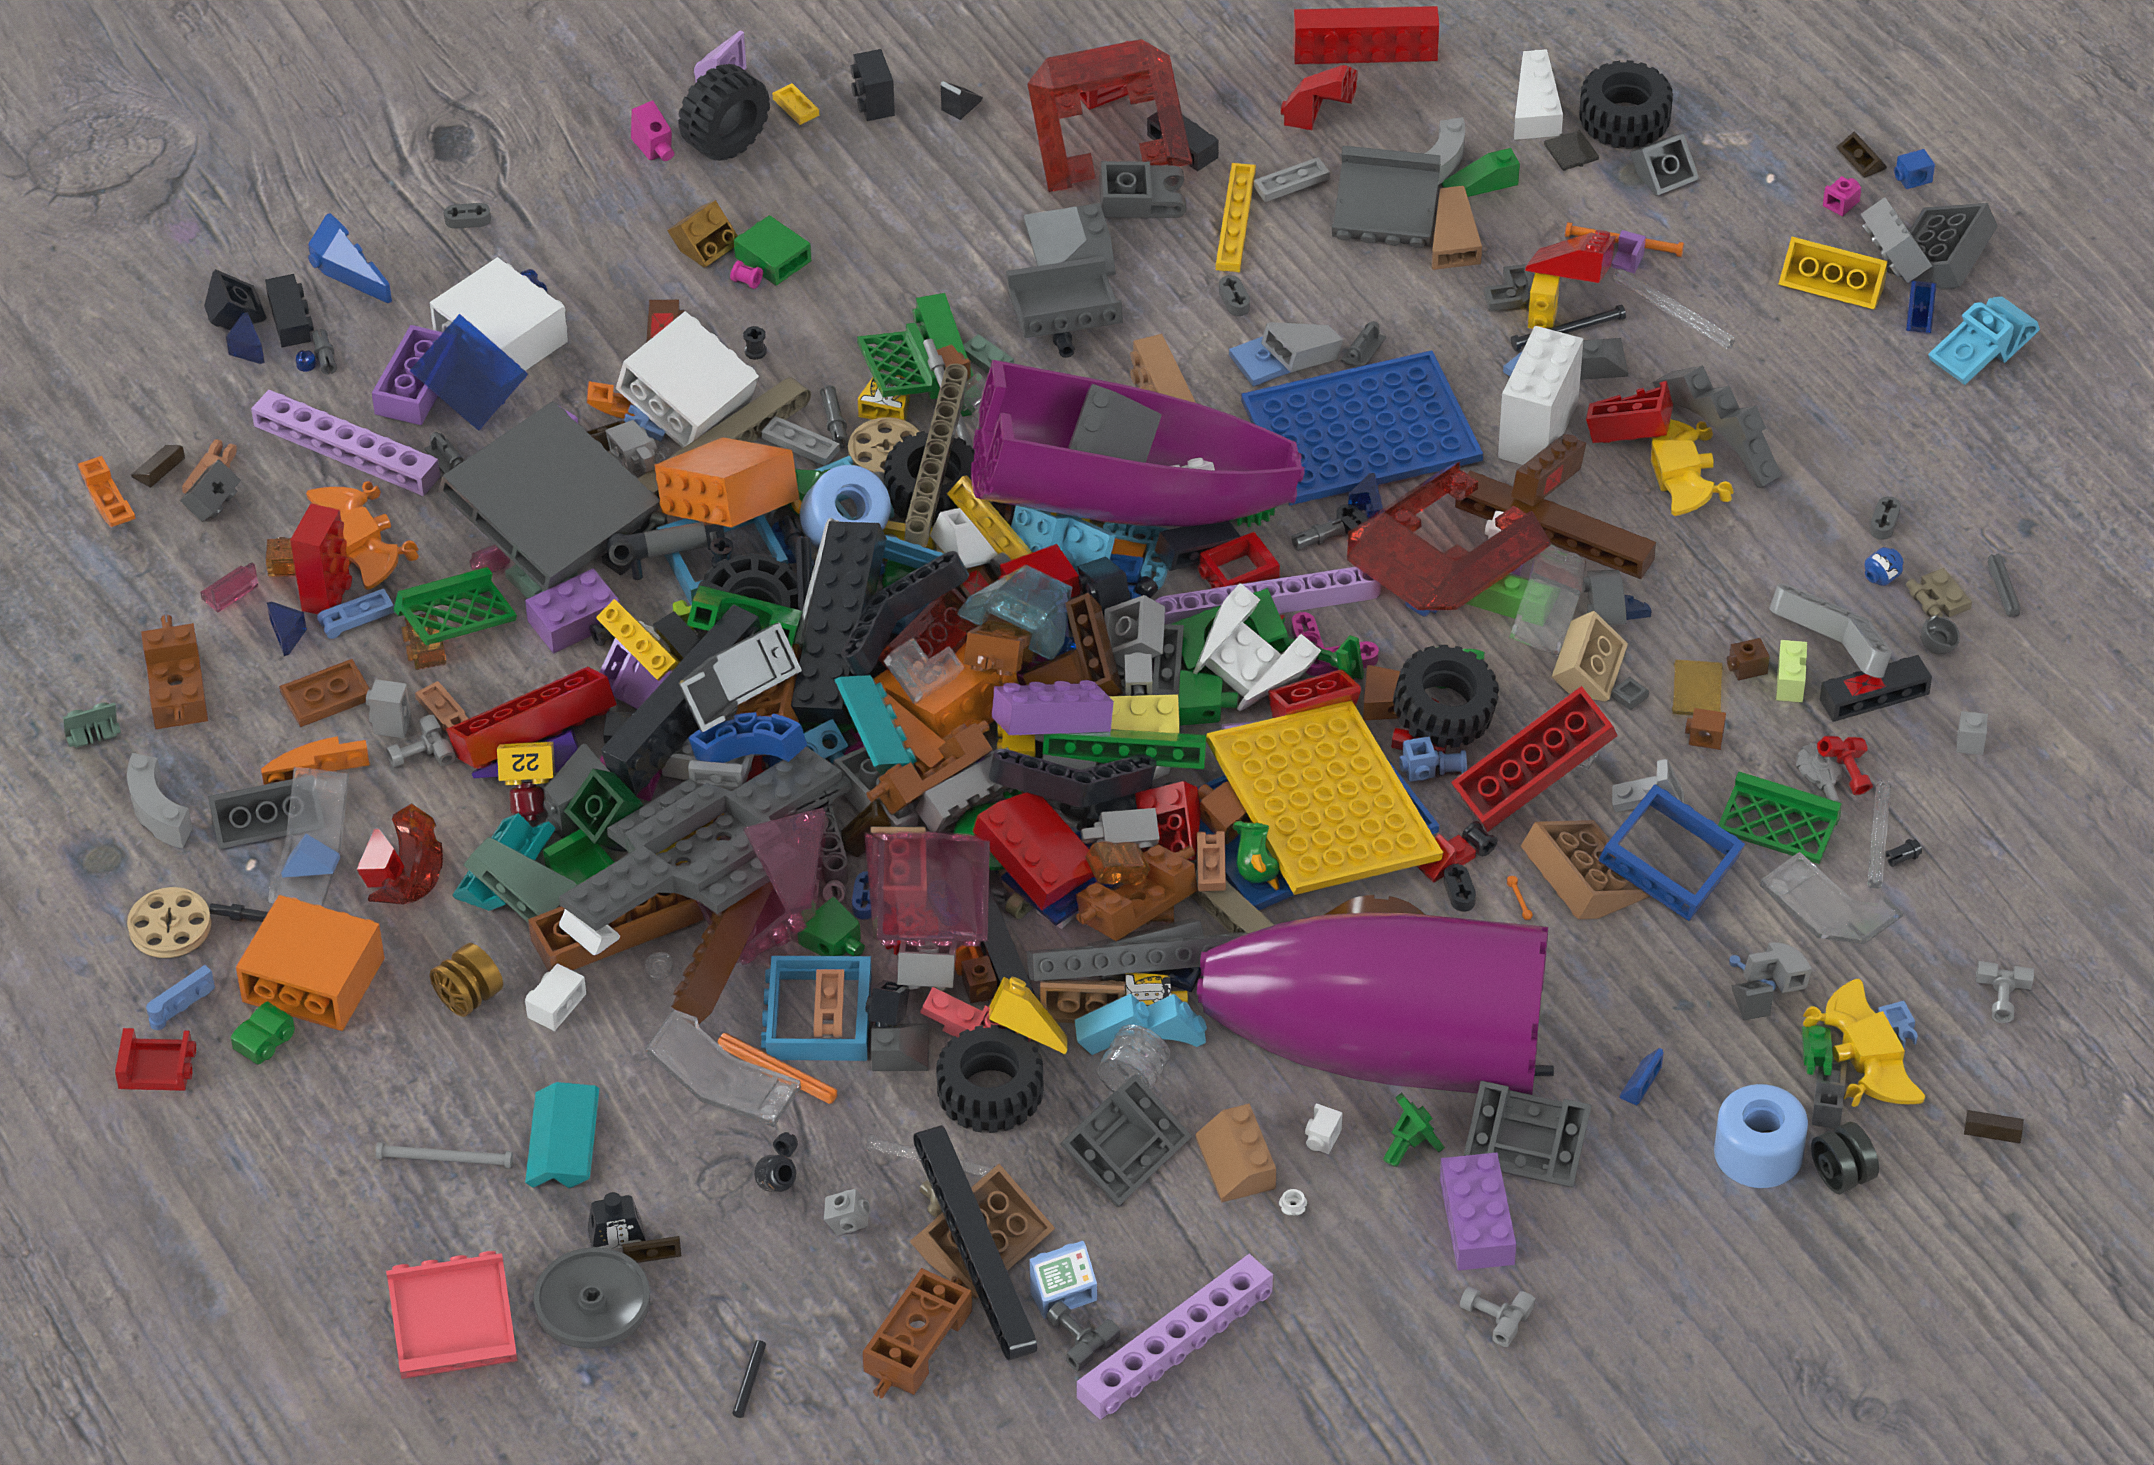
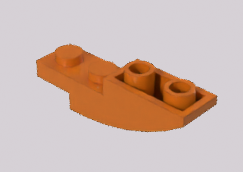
M338 736L297 747L282 754L261 768L263 784L314 774L316 782H318V773L368 766L370 763L366 740L339 744Z

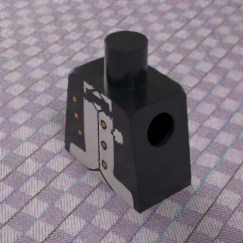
M610 1192L605 1195L603 1200L591 1203L587 1227L591 1247L616 1249L622 1248V1244L646 1241L642 1220L632 1196H620L616 1192Z

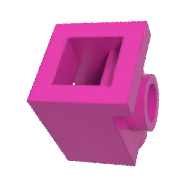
M1841 176L1831 186L1827 185L1824 190L1823 206L1843 217L1860 201L1861 186L1854 178L1846 179Z

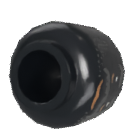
M767 1155L762 1157L757 1162L754 1171L755 1181L758 1186L769 1192L788 1190L793 1186L797 1174L793 1161L783 1155Z

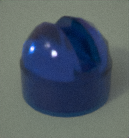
M301 350L297 353L295 362L298 370L308 372L316 367L315 356L310 350Z

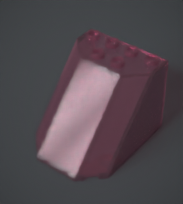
M823 808L748 826L743 829L768 875L773 889L736 963L741 962L742 965H746L754 961L757 955L775 946L780 947L791 941L790 936L804 930L807 927L806 923L815 916L829 822ZM696 900L708 925H712L713 921L710 918L714 911Z
M923 831L865 832L874 939L881 940V945H897V940H902L904 943L912 946H924L925 941H932L937 946H952V941H963V946H980V941H988L990 841L968 833Z

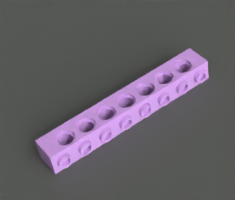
M268 389L251 408L255 427L421 496H424L440 478L438 459L432 455L419 452L410 446H405L388 437L380 436L366 428H361L346 420L329 415L325 411L317 410L303 402L290 399L283 394H278Z
M1248 1254L1077 1381V1399L1100 1420L1107 1414H1113L1122 1403L1130 1397H1136L1150 1382L1159 1380L1170 1367L1180 1364L1189 1353L1203 1347L1207 1340L1216 1333L1223 1332L1229 1323L1237 1317H1243L1256 1303L1266 1300L1272 1293L1273 1274L1252 1255Z

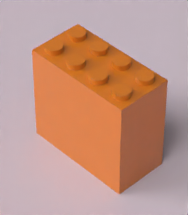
M722 437L655 464L662 513L671 516L734 527L799 499L793 452L790 449Z
M952 626L941 631L873 679L876 684L881 682L887 694L941 739L964 723L967 727L974 723L979 724L983 720L988 725L994 721L992 718L994 686H1004L1005 683H1016L1019 685L1017 675L1014 672L1012 676L997 674V669L976 671L971 669V665L963 664L967 634Z
M279 895L236 966L242 1002L259 1007L268 1001L292 1017L343 1031L385 959L380 925L370 919L358 918L345 912L324 908L321 905L306 903L294 897L289 898Z

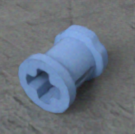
M1465 750L1453 754H1444L1443 751H1438L1439 775H1444L1446 772H1461L1463 774L1467 771Z

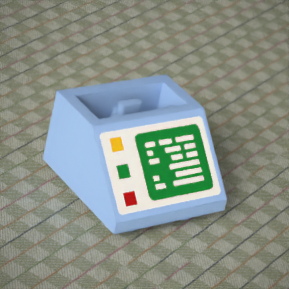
M1084 1241L1067 1244L1060 1249L1048 1253H1040L1030 1259V1293L1043 1319L1046 1318L1052 1306L1059 1301H1062L1070 1309L1097 1301V1282Z

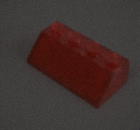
M954 588L931 601L883 649L878 660L895 677L925 685L966 643L968 632L982 625L987 620Z

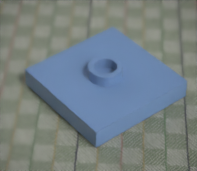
M1263 336L1229 349V356L1252 386L1290 373L1261 344Z

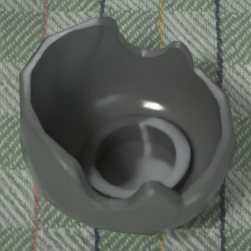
M1934 615L1924 622L1920 638L1924 647L1930 652L1946 654L1958 646L1960 633L1956 624L1951 620Z

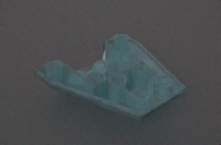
M1024 565L971 595L958 611V615L980 626L990 614L1002 618L1033 633L1028 649L1053 660L1064 643L1068 619L1065 602L1071 600L1073 587L1028 565Z

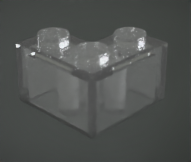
M914 638L893 650L884 660L914 705L954 680L965 669L950 646L928 659Z

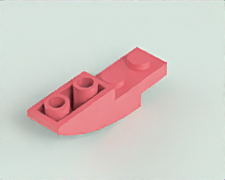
M932 987L920 1011L921 1014L945 1025L942 1031L957 1038L960 1037L959 1033L967 1029L969 1031L975 1030L974 1027L983 1025V1028H991V1025H999L1000 1029L1006 1028L989 1019L988 1006L985 1005L983 1011L934 987Z

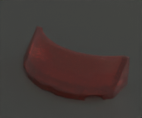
M412 803L392 816L398 837L399 858L404 865V869L401 875L396 877L394 881L390 878L384 880L381 888L368 896L369 902L402 905L413 903L431 892L439 880V874L443 866L442 842L436 840L434 833L435 821L433 817Z

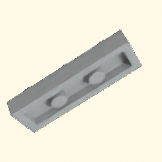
M1317 157L1255 179L1254 188L1264 202L1329 180L1330 171Z
M777 416L761 431L762 439L785 449H790L792 452L824 466L829 464L840 451V443Z

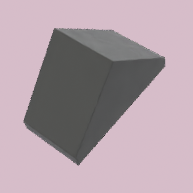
M1758 980L1731 985L1743 1020L1770 1016L1773 998L1772 985Z

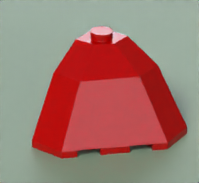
M1341 65L1304 78L1290 94L1287 101L1282 102L1281 115H1284V126L1312 130L1323 99L1352 104L1357 90L1358 70L1347 65Z

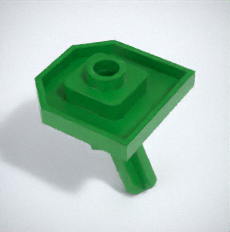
M1401 1092L1395 1099L1404 1112L1392 1131L1395 1138L1383 1158L1387 1164L1393 1167L1399 1165L1409 1146L1415 1148L1425 1139L1431 1143L1438 1153L1445 1148L1433 1132L1435 1129L1429 1123L1433 1119L1423 1105L1418 1109Z

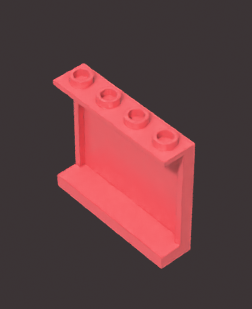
M486 1251L480 1253L479 1257L474 1258L459 1255L450 1258V1261L438 1263V1260H427L422 1262L421 1266L409 1267L408 1264L393 1266L392 1270L386 1271L401 1379L517 1361L502 1253L496 1254L495 1251Z

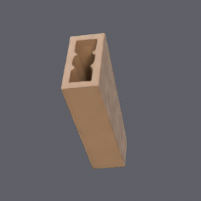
M1465 187L1440 188L1432 250V270L1481 264L1482 244Z

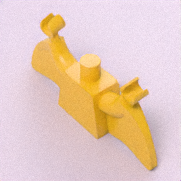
M1670 419L1667 435L1657 438L1651 437V463L1660 490H1668L1671 494V514L1673 516L1686 514L1700 508L1711 499L1713 493H1718L1720 500L1723 502L1732 500L1731 494L1734 492L1729 482L1724 481L1715 485V482L1701 477V469L1713 468L1714 464L1712 453L1698 454L1694 443L1698 438L1706 441L1713 436L1712 428H1707V424L1704 421L1698 422L1696 429L1688 424Z
M1854 979L1840 987L1828 1000L1825 1013H1821L1815 1006H1811L1803 1014V1017H1806L1803 1022L1805 1027L1817 1025L1818 1021H1822L1825 1025L1837 1027L1844 1033L1842 1044L1832 1048L1835 1061L1841 1062L1850 1059L1856 1072L1865 1074L1858 1082V1085L1850 1084L1846 1089L1843 1099L1845 1100L1847 1097L1854 1098L1851 1106L1859 1105L1863 1093L1872 1098L1895 1104H1921L1924 1102V1093L1911 1081L1905 1072L1903 1064L1905 1050L1884 1012L1875 1013L1868 1005L1863 982L1860 979Z

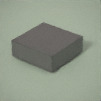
M1628 677L1612 689L1611 696L1631 711L1649 697V690L1633 678Z

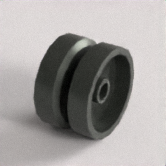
M1847 1122L1835 1128L1833 1132L1828 1131L1812 1139L1811 1153L1815 1167L1826 1186L1834 1193L1840 1195L1855 1188L1857 1183L1862 1185L1878 1177L1879 1161L1875 1148L1868 1135L1857 1123Z

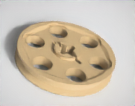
M889 417L873 419L863 423L854 430L848 442V455L852 458L853 465L866 468L872 473H884L885 470L881 467L885 465L886 457L893 450V446L899 441L903 442L902 437L916 436V433L920 431L911 423L901 419ZM881 428H889L892 430L889 433L879 432ZM861 438H867L870 440V442L866 444H861L857 441ZM861 457H870L872 459L869 462L859 461Z
M168 887L154 890L140 898L129 912L127 925L131 941L141 952L157 958H174L192 952L206 940L211 929V917L208 905L200 895L185 888ZM182 900H189L191 902L186 907L177 906ZM156 901L164 903L162 907L157 909L149 907ZM169 913H171L172 921L169 925L170 932L168 933L167 923L169 921ZM197 917L204 919V921L198 925H193L190 923L192 919ZM142 920L149 922L147 926L142 928L135 926L137 922ZM179 937L189 938V940L183 944H178L175 942V940ZM153 938H160L162 940L157 945L148 944V941Z

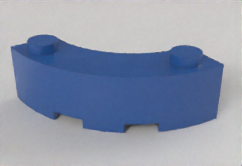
M756 712L734 715L735 719L717 724L704 732L698 730L688 737L696 760L726 763L735 758L753 754L772 755L789 762L808 746L801 724L777 714H772V717L757 716Z

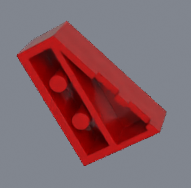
M1667 381L1660 382V387L1652 390L1637 389V394L1621 398V395L1590 403L1586 421L1592 443H1609L1612 441L1635 440L1647 437L1657 438L1667 435L1673 409Z

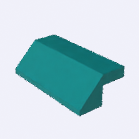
M517 813L503 819L491 838L535 860L556 828L549 821L532 827ZM471 871L467 872L452 894L457 900L488 911L506 904Z
M555 1082L535 1093L526 1184L534 1188L555 1178L570 1189L590 1179L599 1087L596 1085Z

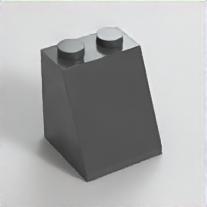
M586 744L581 745L544 788L546 797L544 806L548 813L546 822L549 821L556 828L553 833L556 832L562 839L580 829L564 810L591 770L595 768L609 771Z

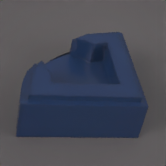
M1624 595L1626 620L1651 617L1652 610L1646 602L1643 603L1636 600L1631 595Z
M1192 967L1177 971L1173 970L1167 976L1170 977L1171 986L1192 992L1201 976L1202 968Z

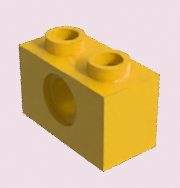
M1535 273L1530 291L1528 328L1533 329L1534 326L1546 329L1554 327L1558 309L1559 276Z

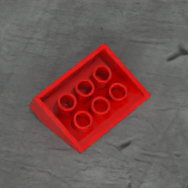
M1596 230L1595 233L1591 232L1539 248L1526 265L1525 271L1600 283L1611 267L1616 236H1610L1608 231Z
M1026 792L1002 800L977 816L973 833L1041 910L1105 869L1103 864L1042 796Z

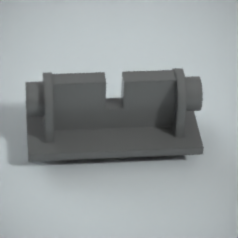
M1372 321L1366 324L1365 328H1363L1342 357V362L1355 367L1368 364L1386 339V336L1379 334L1380 326L1377 322Z
M434 432L430 435L431 445L425 447L424 450L428 455L438 459L439 468L444 474L465 461L442 433Z

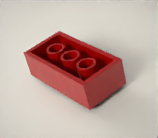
M310 503L293 533L290 543L301 609L304 612L318 615L326 609L341 604L343 594L351 587L352 575L349 573L350 560L346 554L347 541L344 539V522L341 521L340 510Z

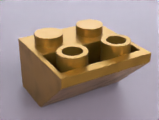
M716 200L702 205L667 230L678 249L704 268L734 248V239L738 236Z

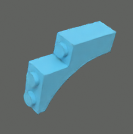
M1129 994L1075 1019L1077 1042L1091 1055L1115 1045L1145 1039L1175 1040L1191 1044L1195 1047L1206 1043L1205 1030L1207 1026L1202 1016L1196 1015L1188 1003L1181 1001L1175 994L1149 1006H1146L1143 1001H1139L1132 994Z

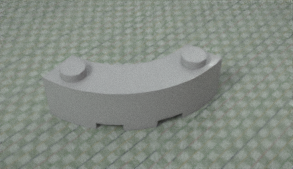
M1463 117L1439 121L1438 141L1429 151L1424 153L1440 155L1441 166L1438 185L1457 173L1458 167L1463 160L1465 143V123Z
M132 753L127 768V781L134 813L143 827L145 826L153 832L155 838L183 849L193 829L189 808L170 801L159 790L162 777L158 758Z

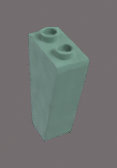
M487 837L464 863V866L527 922L530 918L561 906L559 896L577 886L574 881L490 837Z

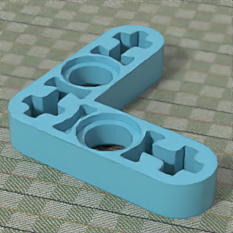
M1105 522L1103 529L1111 533L1116 531L1114 533L1116 534L1115 538L1147 544L1148 552L1141 569V578L1143 576L1151 578L1152 571H1154L1156 576H1154L1153 580L1156 582L1158 590L1162 588L1169 569L1163 562H1154L1152 559L1158 556L1155 548L1159 533L1170 529L1157 526H1136ZM1135 534H1144L1146 537L1144 539H1135L1133 536Z

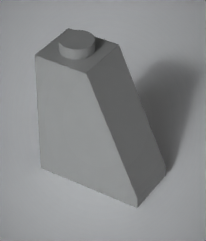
M1270 322L1266 324L1261 344L1290 372L1337 360L1343 339L1329 325Z

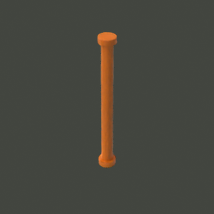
M1567 222L1565 237L1570 238L1571 235L1582 236L1591 232L1595 233L1596 230L1573 226V223ZM1610 232V236H1616L1615 243H1619L1620 234ZM1645 239V248L1674 253L1677 257H1682L1684 243L1679 242L1675 244Z

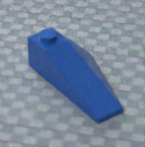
M331 213L327 214L308 244L310 252L308 259L314 268H318L328 277L383 302H392L389 282L373 262L367 263L358 243L353 245L347 238L349 231Z

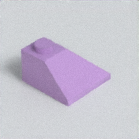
M738 31L696 64L694 68L696 82L701 75L704 76L707 70L711 68L716 69L718 65L735 64L744 70L746 69L743 31Z

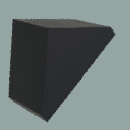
M942 81L940 85L941 110L959 120L966 116L983 99L982 96L955 84Z

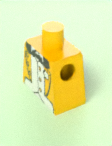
M899 375L895 377L901 380H905V377ZM872 377L858 397V417L871 420L889 417L906 421L910 394L882 397ZM888 384V385H886V388H889V387H897V386L892 385V384Z
M1137 972L1125 973L1126 995L1132 994L1139 1001H1143L1146 1006L1172 994H1175L1181 1001L1188 1003L1187 991H1171L1170 977L1167 975Z

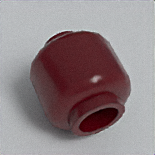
M521 782L520 785H516V787L510 790V811L513 815L519 813L526 821L536 820V815L542 814L545 811L544 790L542 787L532 784V782Z

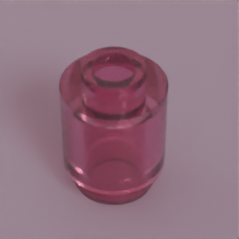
M494 544L473 552L472 559L469 562L472 571L488 567L493 573L504 569L510 563V558Z

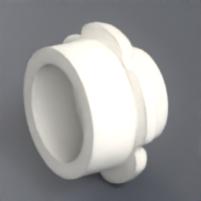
M1290 1189L1283 1193L1279 1200V1206L1282 1207L1281 1210L1286 1215H1300L1305 1211L1307 1199L1301 1191Z

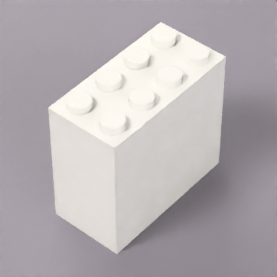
M498 257L430 302L433 330L457 335L460 358L500 388L568 342L565 307L562 302L552 298L543 288L537 287L528 277L522 276L510 264L503 262Z
M685 311L623 362L616 389L684 448L749 404L759 375L756 374L751 366L746 365L740 360L733 350L724 346L716 335L707 331L695 317L690 316Z
M1534 326L1502 393L1499 459L1524 465L1564 434L1579 400L1583 338Z

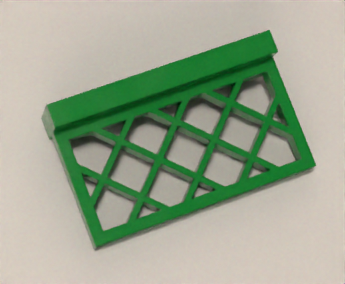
M916 323L906 324V331L857 336V344L882 397L928 392L931 399H938L940 386L934 371L930 370L927 362L929 357L923 344L924 339ZM894 341H902V343H901L900 345H899V344H896V343H893V342H894ZM867 344H876L878 346L872 347ZM887 348L893 351L889 353L884 351L883 349ZM901 353V354L907 355L908 357H907V358H903V357L898 356V355ZM878 356L880 358H883L884 360L880 361L874 359V357ZM892 361V362L897 363V364H899V365H898V366H894V365H891V364H889V363ZM906 367H909V368H911V369H914V371L911 372V371L905 370V368H906ZM881 370H885V371H888V372H891V373H890L889 375H887V374L881 373L880 371H881ZM897 375H899V376L905 377L906 379H905V380H901V379H898V378H895V377H896ZM912 381H916V382H919V383H922V384H916V385H915V384H912L911 382H912ZM892 384L897 387L886 388V385Z
M488 567L400 590L397 593L393 609L398 617L403 615L406 617L425 645L516 621L517 618L515 611L492 582L493 573ZM489 591L493 598L490 599L479 594ZM468 599L471 600V604L467 605L457 600ZM474 603L487 605L489 609L486 611L473 607ZM445 605L448 606L449 609L448 611H444L435 608V606ZM454 608L467 612V614L463 617L453 614L451 611ZM496 608L504 611L505 614L498 615L492 613L491 610ZM417 611H422L427 614L424 618L418 615H414L413 613ZM430 614L444 618L443 624L428 619ZM473 614L485 619L478 622L469 619V616ZM450 620L462 624V626L455 628L446 625V623ZM427 626L439 630V633L429 635L424 628Z
M1739 771L1735 779V786L1718 826L1728 833L1735 835L1740 840L1820 865L1835 825L1837 826L1840 820L1842 803ZM1740 795L1749 798L1752 804L1739 809L1735 801L1737 796ZM1769 804L1775 806L1777 812L1764 816L1760 807ZM1756 810L1760 819L1747 823L1743 814ZM1793 812L1798 813L1803 820L1790 824L1786 815ZM1737 816L1743 825L1735 829L1725 826L1727 820ZM1781 817L1786 827L1773 832L1768 822ZM1819 820L1829 823L1827 829L1817 833L1811 824ZM1764 824L1769 833L1759 837L1754 835L1751 829ZM1807 825L1812 835L1799 840L1794 830ZM1789 832L1794 842L1785 845L1779 843L1777 837ZM1815 840L1819 847L1817 854L1805 851L1802 845Z

